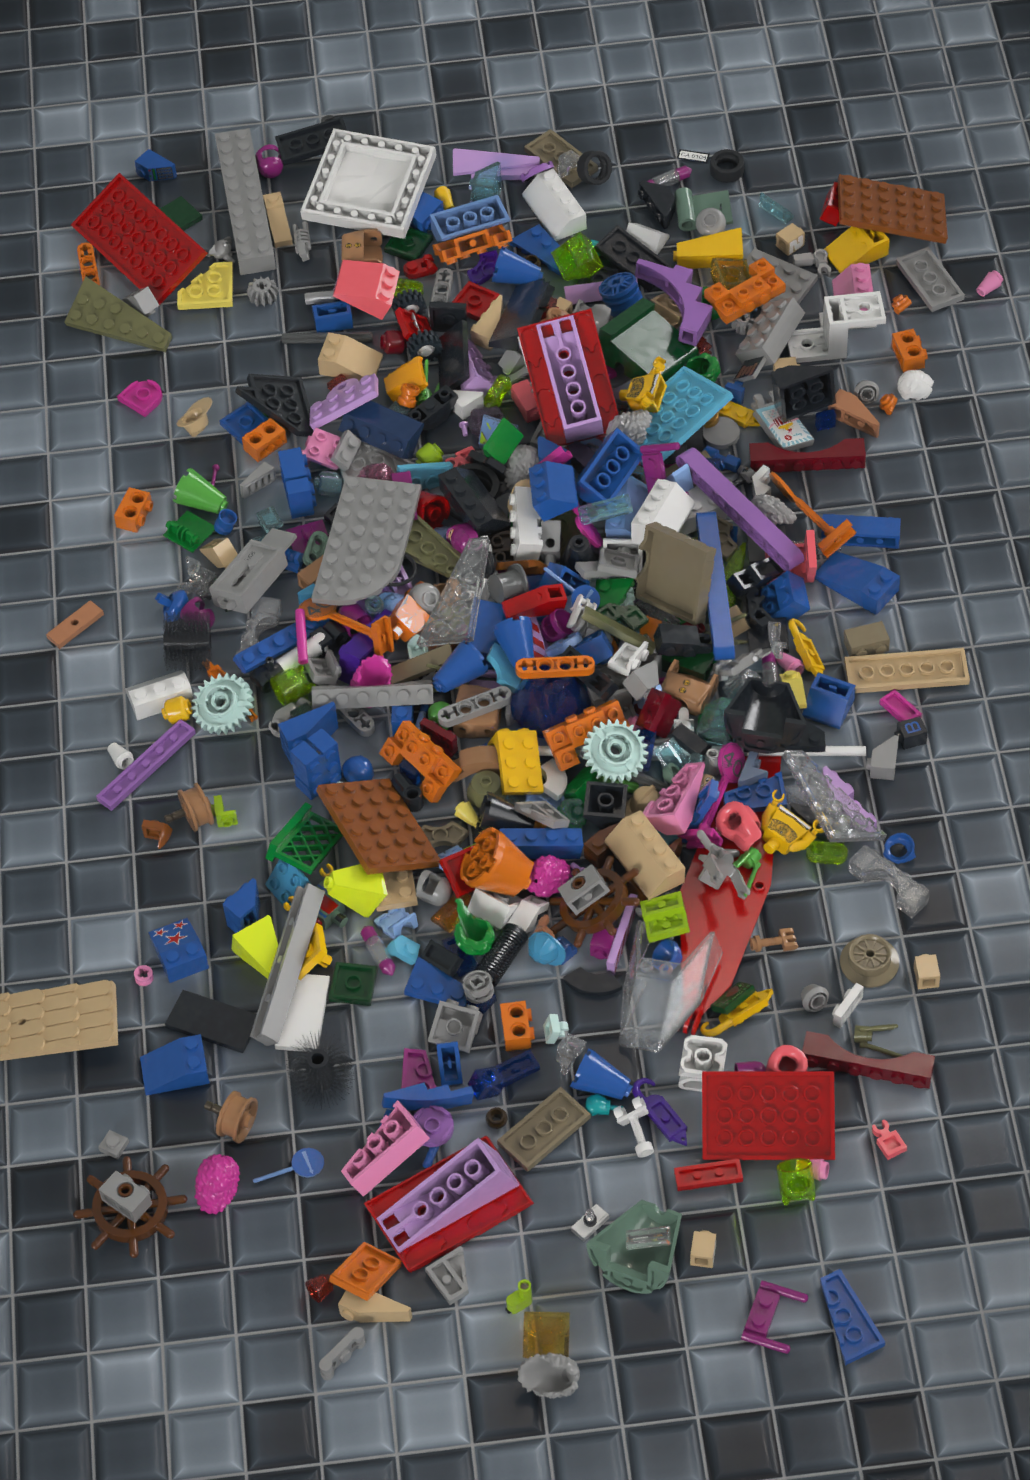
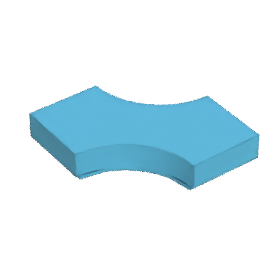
M494 643L486 660L496 671V682L501 686L508 687L514 693L519 686L521 678L516 675L501 646Z

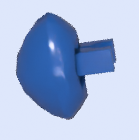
M177 590L169 596L158 592L155 597L158 603L164 605L163 614L165 616L167 612L171 622H174L173 612L176 613V616L179 615L180 617L182 608L189 602L185 590Z

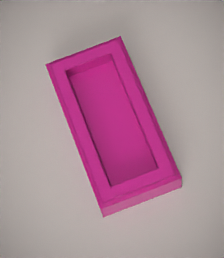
M895 689L879 701V704L899 722L919 716L922 718V713Z

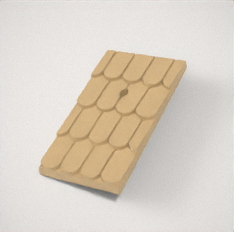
M101 980L81 985L75 983L45 990L33 989L13 994L9 992L0 994V1061L118 1045L116 984L113 981Z

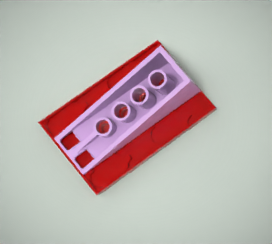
M591 308L517 328L545 438L563 447L575 441L581 442L606 435L609 422L619 414Z
M484 1136L481 1139L477 1138L463 1149L364 1203L410 1273L419 1270L438 1257L448 1254L475 1236L483 1234L502 1221H507L534 1204L488 1136Z

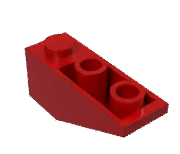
M562 584L545 585L503 601L501 605L506 619H519V616H546L556 609H565L567 596Z

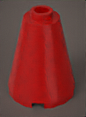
M421 491L416 509L417 515L433 529L442 527V521L444 518L447 520L449 516V501L442 495Z

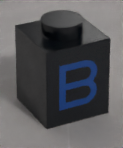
M920 716L897 723V731L894 734L899 736L898 743H901L903 750L927 743L928 731Z

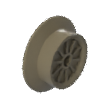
M865 934L853 939L843 948L840 955V967L845 977L852 983H858L868 988L879 987L890 982L897 974L899 956L896 949L884 938L874 934Z

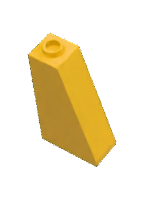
M735 228L677 243V251H673V262H677V265L690 269L743 267L742 228Z

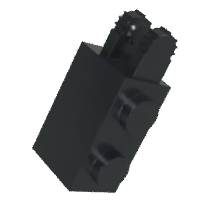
M659 624L654 634L657 655L695 657L696 654H708L713 651L712 645L707 644L711 641L710 635L698 633L697 626Z

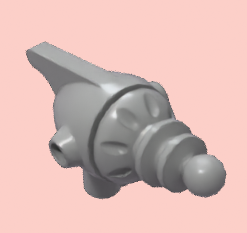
M228 236L218 240L207 256H214L216 259H224L226 262L234 264L235 260L231 257L232 238Z

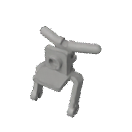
M698 830L697 837L704 847L710 851L708 855L700 854L698 857L699 860L704 862L702 865L704 869L698 879L718 890L724 879L729 876L735 886L738 897L745 900L746 896H744V893L750 895V889L747 887L740 871L732 864L734 858L740 855L739 850L723 849L712 843L703 830Z

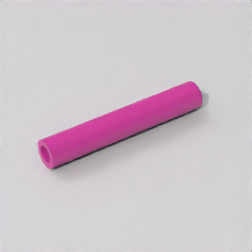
M296 609L298 663L304 665L308 663L305 610Z

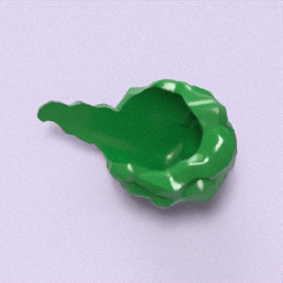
M708 353L689 359L686 364L687 368L714 383L721 373L717 357L710 356Z
M456 898L459 923L455 925L454 937L457 946L469 955L479 956L486 954L495 939L493 927L490 922L483 920L481 917L473 918L468 907L464 905L463 900Z

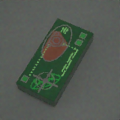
M743 982L736 983L710 1005L712 1010L728 1015L756 991L754 985Z

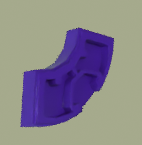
M497 250L479 254L480 260L474 268L467 270V277L470 282L481 285L493 276L498 259Z

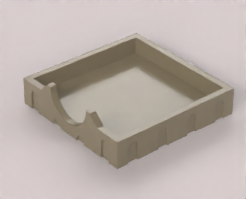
M658 522L647 524L644 540L639 545V549L646 552V562L635 579L637 582L635 598L693 625L705 622L716 548L691 539V537L678 533L676 530L663 526Z

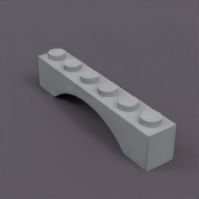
M432 680L377 686H312V707L314 710L333 701L336 709L434 704Z

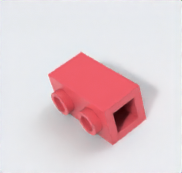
M528 379L511 385V398L527 423L540 419L535 396L531 392L532 386H530Z

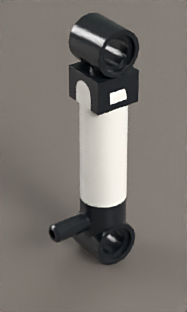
M334 620L328 621L323 628L319 627L310 633V638L307 640L308 657L316 658L319 655L325 657L327 649L334 651V646L339 647L348 640V632L338 622ZM297 647L273 661L272 657H267L265 659L266 667H257L251 673L250 680L262 693L271 692L276 687L277 682L304 666L298 663Z

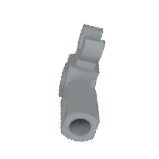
M817 249L813 254L809 252L792 256L793 265L804 267L815 264L818 268L817 275L819 278H821L823 271L827 272L828 277L831 276V267L828 265V253L826 250Z

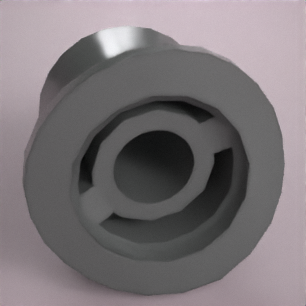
M512 564L506 572L489 576V593L496 603H502L529 591L526 573L520 564Z

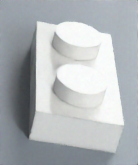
M856 983L852 989L849 988L846 991L843 1002L837 1004L832 1012L834 1016L833 1025L838 1028L843 1026L862 1000L863 986Z

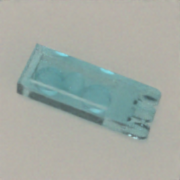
M628 494L583 505L577 509L583 525L633 512Z

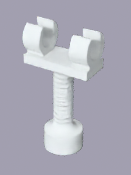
M638 1096L632 1099L636 1110L627 1114L625 1108H621L620 1105L614 1108L613 1111L618 1124L625 1126L631 1123L638 1143L635 1151L637 1156L642 1158L651 1155L654 1149L651 1142H646L638 1120L649 1114L644 1099Z

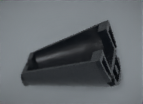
M748 677L724 710V724L728 734H731L738 745L756 753L770 754L785 750V747L791 744L794 745L801 738L806 727L805 719L791 686L786 682L775 681L773 684L767 685L761 678Z

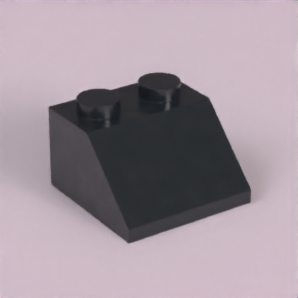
M587 781L583 817L602 830L619 823L626 815L628 784Z

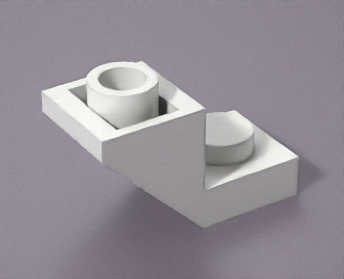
M765 465L752 476L753 497L761 494L771 496V487L768 486L770 482V468Z
M533 895L522 899L508 923L518 925L526 933L533 931L538 915L548 910L549 902Z

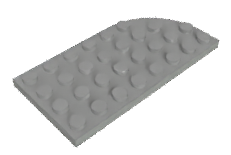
M353 476L345 477L313 590L312 603L338 606L356 604V601L365 598L371 599L382 593V589L389 583H393L402 566L422 491L421 484Z

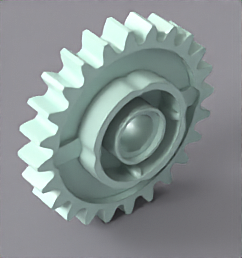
M218 673L217 679L211 676L210 682L204 680V687L198 686L200 692L194 693L197 698L191 700L195 705L191 707V710L194 712L192 716L196 720L195 722L204 731L207 730L210 734L215 732L217 735H220L221 731H223L227 735L229 729L235 732V726L241 728V722H247L245 716L252 715L249 709L254 708L251 702L255 699L251 695L253 691L249 688L250 686L241 677L238 678L235 674L230 676L228 673L222 677Z
M608 719L606 725L601 721L599 728L593 726V732H588V738H585L583 742L586 745L582 748V751L586 752L583 755V759L588 760L585 765L586 767L592 766L590 773H598L597 779L603 776L604 782L611 779V782L615 783V780L618 779L622 784L624 778L630 781L631 775L637 777L638 771L642 772L643 765L647 762V759L644 757L648 755V752L645 751L648 744L642 743L645 737L638 736L640 730L633 731V724L627 727L626 721L623 724H619L618 719H616L615 723L612 724L610 719ZM610 749H617L620 754H613Z

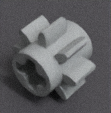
M746 313L732 321V328H736V333L746 335L753 326L755 319L750 318V313Z

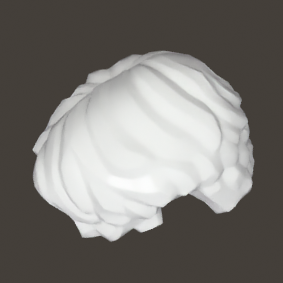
M908 370L898 379L897 388L899 394L905 400L910 398L916 400L926 399L932 392L931 386L934 381L921 370Z

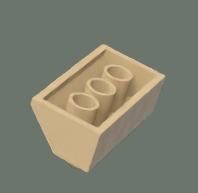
M641 810L623 818L605 839V843L627 872L633 868L639 870V874L633 880L648 900L685 883V866Z

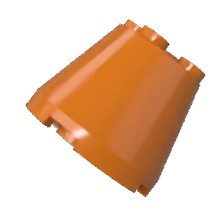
M493 827L483 830L474 839L476 844L470 854H465L463 858L460 877L472 888L515 897L522 889L526 890L530 886L531 879L529 877L534 862L503 832Z

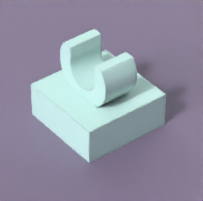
M549 1014L543 1024L546 1044H554L558 1037H565V1031L569 1030L567 1022H559L558 1014Z

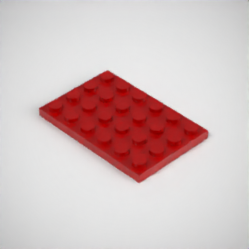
M702 1071L703 1160H731L738 1158L739 1160H835L834 1071Z

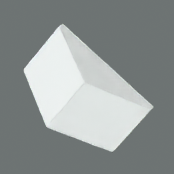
M453 390L458 395V399L452 410L462 420L484 407L483 392Z

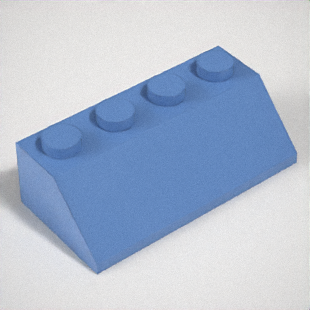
M498 195L430 214L431 231L437 242L510 222V218Z
M631 475L610 506L606 507L605 532L607 539H631V522L648 496L647 485Z

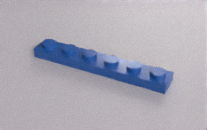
M328 618L321 621L305 620L307 640L310 638L311 632L319 627L323 628L332 619ZM296 622L234 655L233 661L244 675L265 664L267 657L270 656L274 659L297 646Z

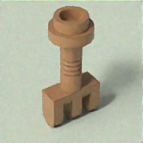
M793 928L779 929L778 937L760 939L759 935H755L749 939L751 951L755 950V952H761L762 947L781 944L783 951L795 950L798 948V943L795 942L796 937L793 935Z

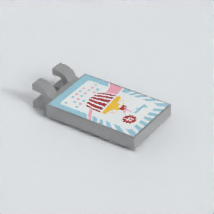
M773 390L769 391L771 398L767 399L766 402L768 404H764L761 394L753 396L755 402L750 405L754 410L753 416L776 447L793 451L813 445L815 439L799 418L783 423L774 405Z

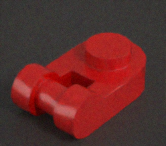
M426 254L423 258L407 262L403 267L405 277L417 279L435 274L438 269L436 264L433 263V256Z

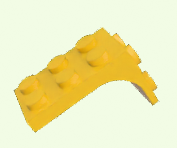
M508 728L499 729L487 746H495L497 750L502 795H542L544 789L536 730H529L528 728H521L517 731H510Z

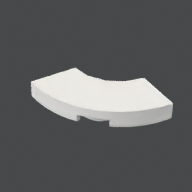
M552 758L541 765V773L546 781L543 784L545 794L558 801L565 793L567 775L565 770L560 771L555 760Z

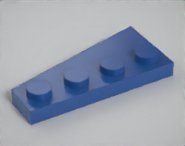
M540 224L512 238L513 241L510 242L512 247H518L525 255H536L541 263L548 266L549 270L565 280L581 272V267Z
M838 1269L820 1278V1284L845 1366L884 1347L885 1340L842 1271Z

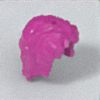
M373 654L372 657L361 660V665L358 666L353 674L350 686L391 684L390 681L393 674L388 659H385L384 656Z
M553 855L541 856L534 861L529 877L531 884L527 890L535 892L536 897H551L552 894L560 893L557 888L572 877L571 866L567 864L565 859H559Z
M213 1154L207 1159H203L195 1178L196 1194L194 1197L197 1199L200 1210L208 1214H217L219 1211L223 1212L224 1208L235 1197L238 1187L237 1183L240 1181V1171L237 1162L232 1157Z

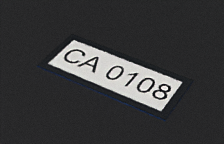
M679 149L677 159L707 163L710 154Z

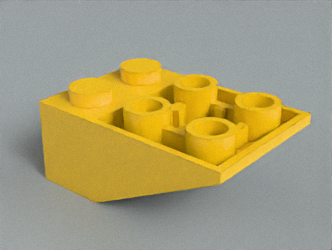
M851 226L824 250L828 253L827 258L841 273L851 264H869L889 255L890 239L884 232Z

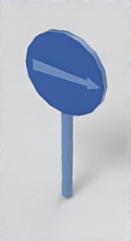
M544 567V571L573 592L571 595L572 606L577 596L582 594L584 599H590V602L596 603L598 608L600 596L594 587L581 585L574 589L547 567Z
M303 1148L294 1154L291 1167L255 1178L253 1182L257 1183L293 1170L301 1177H314L322 1171L324 1158L316 1149Z

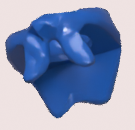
M896 833L890 836L884 844L883 855L888 859L891 869L894 868L893 863L901 864L916 858L914 841L906 833ZM894 844H903L905 849H907V853L902 857L893 856L890 848Z

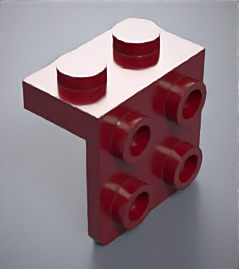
M651 688L635 725L659 737L667 738L682 704L680 701L672 698V695Z
M425 717L420 721V731L429 735L430 740L435 745L440 746L449 758L458 751L457 736L451 730H446L435 721H430Z

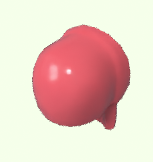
M732 801L725 804L719 810L716 817V827L725 838L733 841L742 851H748L752 844L761 838L760 821L754 810L749 806L744 805L742 802Z
M782 1045L771 1053L766 1071H807L808 1059L797 1047Z

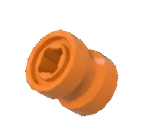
M403 383L400 389L402 393L398 396L397 403L407 408H414L417 402L416 396L419 395L420 388L410 383Z

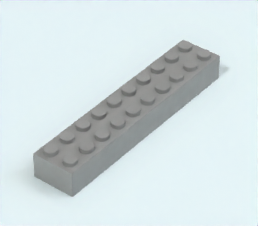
M250 128L215 133L240 275L276 270Z

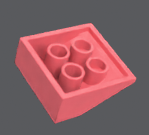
M343 260L333 297L383 320L392 306L400 271L384 263Z

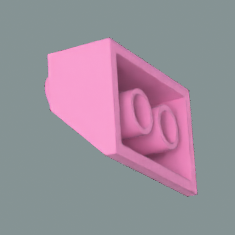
M858 263L848 266L832 280L833 295L873 292L870 264ZM861 308L860 310H862V311H867L868 309H867V308Z

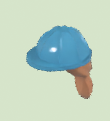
M545 914L540 918L535 931L529 937L528 954L535 962L558 966L565 961L566 952L561 943L555 938L553 931L547 927L550 921L549 915Z

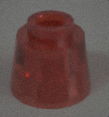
M320 1274L305 1282L308 1293L318 1303L333 1291V1286H335V1284L329 1282V1274Z

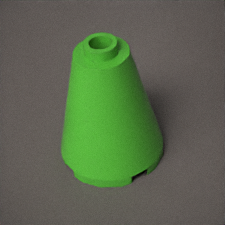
M189 468L186 470L189 474L187 476L183 475L177 484L174 492L177 498H173L174 503L216 514L227 508V497L194 469Z

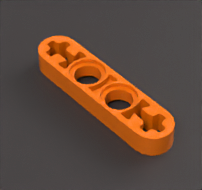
M87 242L81 243L77 247L82 280L84 281L85 276L93 275L95 277L91 280L100 285L93 246ZM87 262L93 263L91 266H84Z
M587 655L523 658L518 660L515 665L516 675L521 679L589 676L595 671V661ZM562 664H569L571 666L567 670L560 668ZM542 665H548L551 668L549 670L543 671L539 667Z

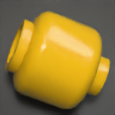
M183 696L166 700L164 708H162L163 718L165 720L168 719L171 724H175L180 719L188 721L191 714H193L191 702Z

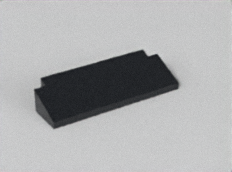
M544 278L516 285L489 340V347L518 351L519 341L517 337L519 335L517 328L541 321L544 311L541 309L547 308L555 291V287L550 285V281L545 282Z

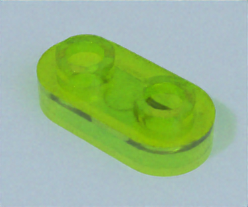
M500 374L485 396V407L495 410L501 405L504 396L512 386L510 377Z
M813 841L806 847V857L814 863L839 865L847 860L848 849L842 843Z

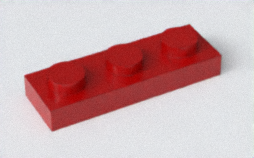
M739 1158L674 1168L677 1191L743 1182Z

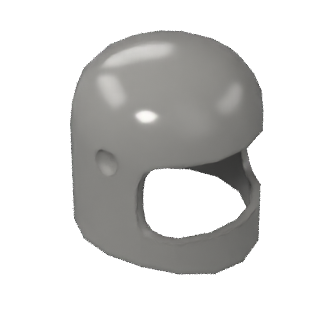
M424 870L418 879L417 898L434 906L446 904L452 894V887L448 879L438 876L429 870ZM430 875L428 885L425 891H423L424 882Z

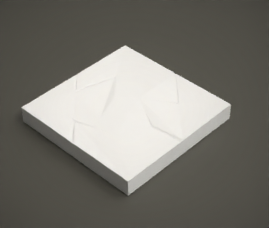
M333 128L301 208L302 220L355 230L378 229L382 235L405 239L436 158L435 147Z

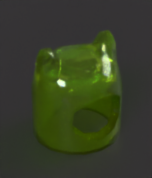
M303 665L286 669L270 678L272 689L283 706L304 697L312 691V686H316L314 683H309L306 675L302 672L304 669Z
M795 1158L785 1160L777 1165L779 1190L784 1205H788L790 1201L806 1198L810 1201L815 1200V1180L813 1165L810 1160Z

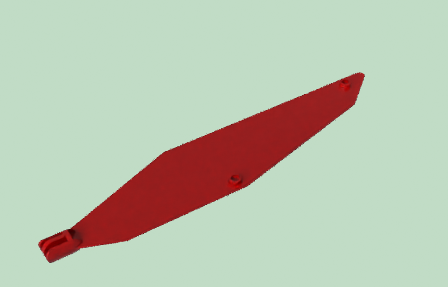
M759 756L758 759L761 760L759 769L768 771V778L775 776V773L780 772L782 756ZM738 782L728 783L725 792L738 788ZM722 797L710 827L714 828L724 840L721 846L723 849L739 850L740 855L734 858V863L745 851H742L733 841L725 838L716 827L717 814L724 806ZM764 811L755 812L760 821V824L762 823V815ZM761 827V838L751 846L761 853V859L759 860L761 866L757 870L750 888V895H747L745 900L738 897V893L729 876L724 879L718 890L698 879L704 869L702 866L704 862L699 860L698 857L700 854L708 855L710 851L706 848H697L685 877V883L682 884L680 889L690 932L680 935L683 957L681 961L683 1009L675 1031H680L686 1017L683 1033H689L694 1021L691 1035H695L703 1014L711 1007L712 1003L732 986L771 887L774 853L768 854L764 850L763 845L766 842L762 839L764 831ZM741 865L737 869L747 885L753 868L747 869Z

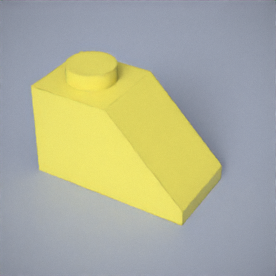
M789 670L784 672V674H779L780 682L790 684L799 708H807L803 680L800 673Z

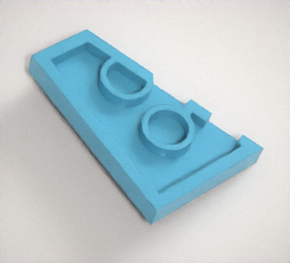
M451 462L397 465L396 473L410 471L413 484H421L422 490L426 488L430 490L439 486L438 475L453 468V464Z

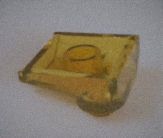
M713 258L711 261L710 274L713 283L720 282L727 290L752 277L749 274L747 259Z
M524 1312L523 1358L529 1359L530 1356L534 1357L537 1353L546 1355L549 1352L569 1357L570 1313Z

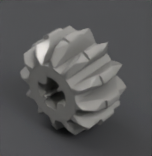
M260 277L258 280L254 278L253 282H249L247 296L251 303H255L256 306L263 305L265 307L266 304L272 305V301H276L278 287L274 280H270L269 277L265 279Z

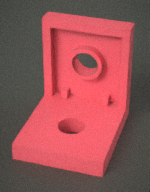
M806 530L804 543L795 544L802 551L804 562L790 570V572L804 578V583H813L817 570L814 530ZM765 552V559L769 558L770 556Z

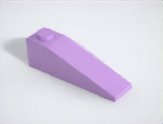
M468 339L469 379L460 385L461 391L483 392L484 397L502 394L504 388L500 379L497 376L493 377L490 373L492 368L482 360L483 355L474 342Z

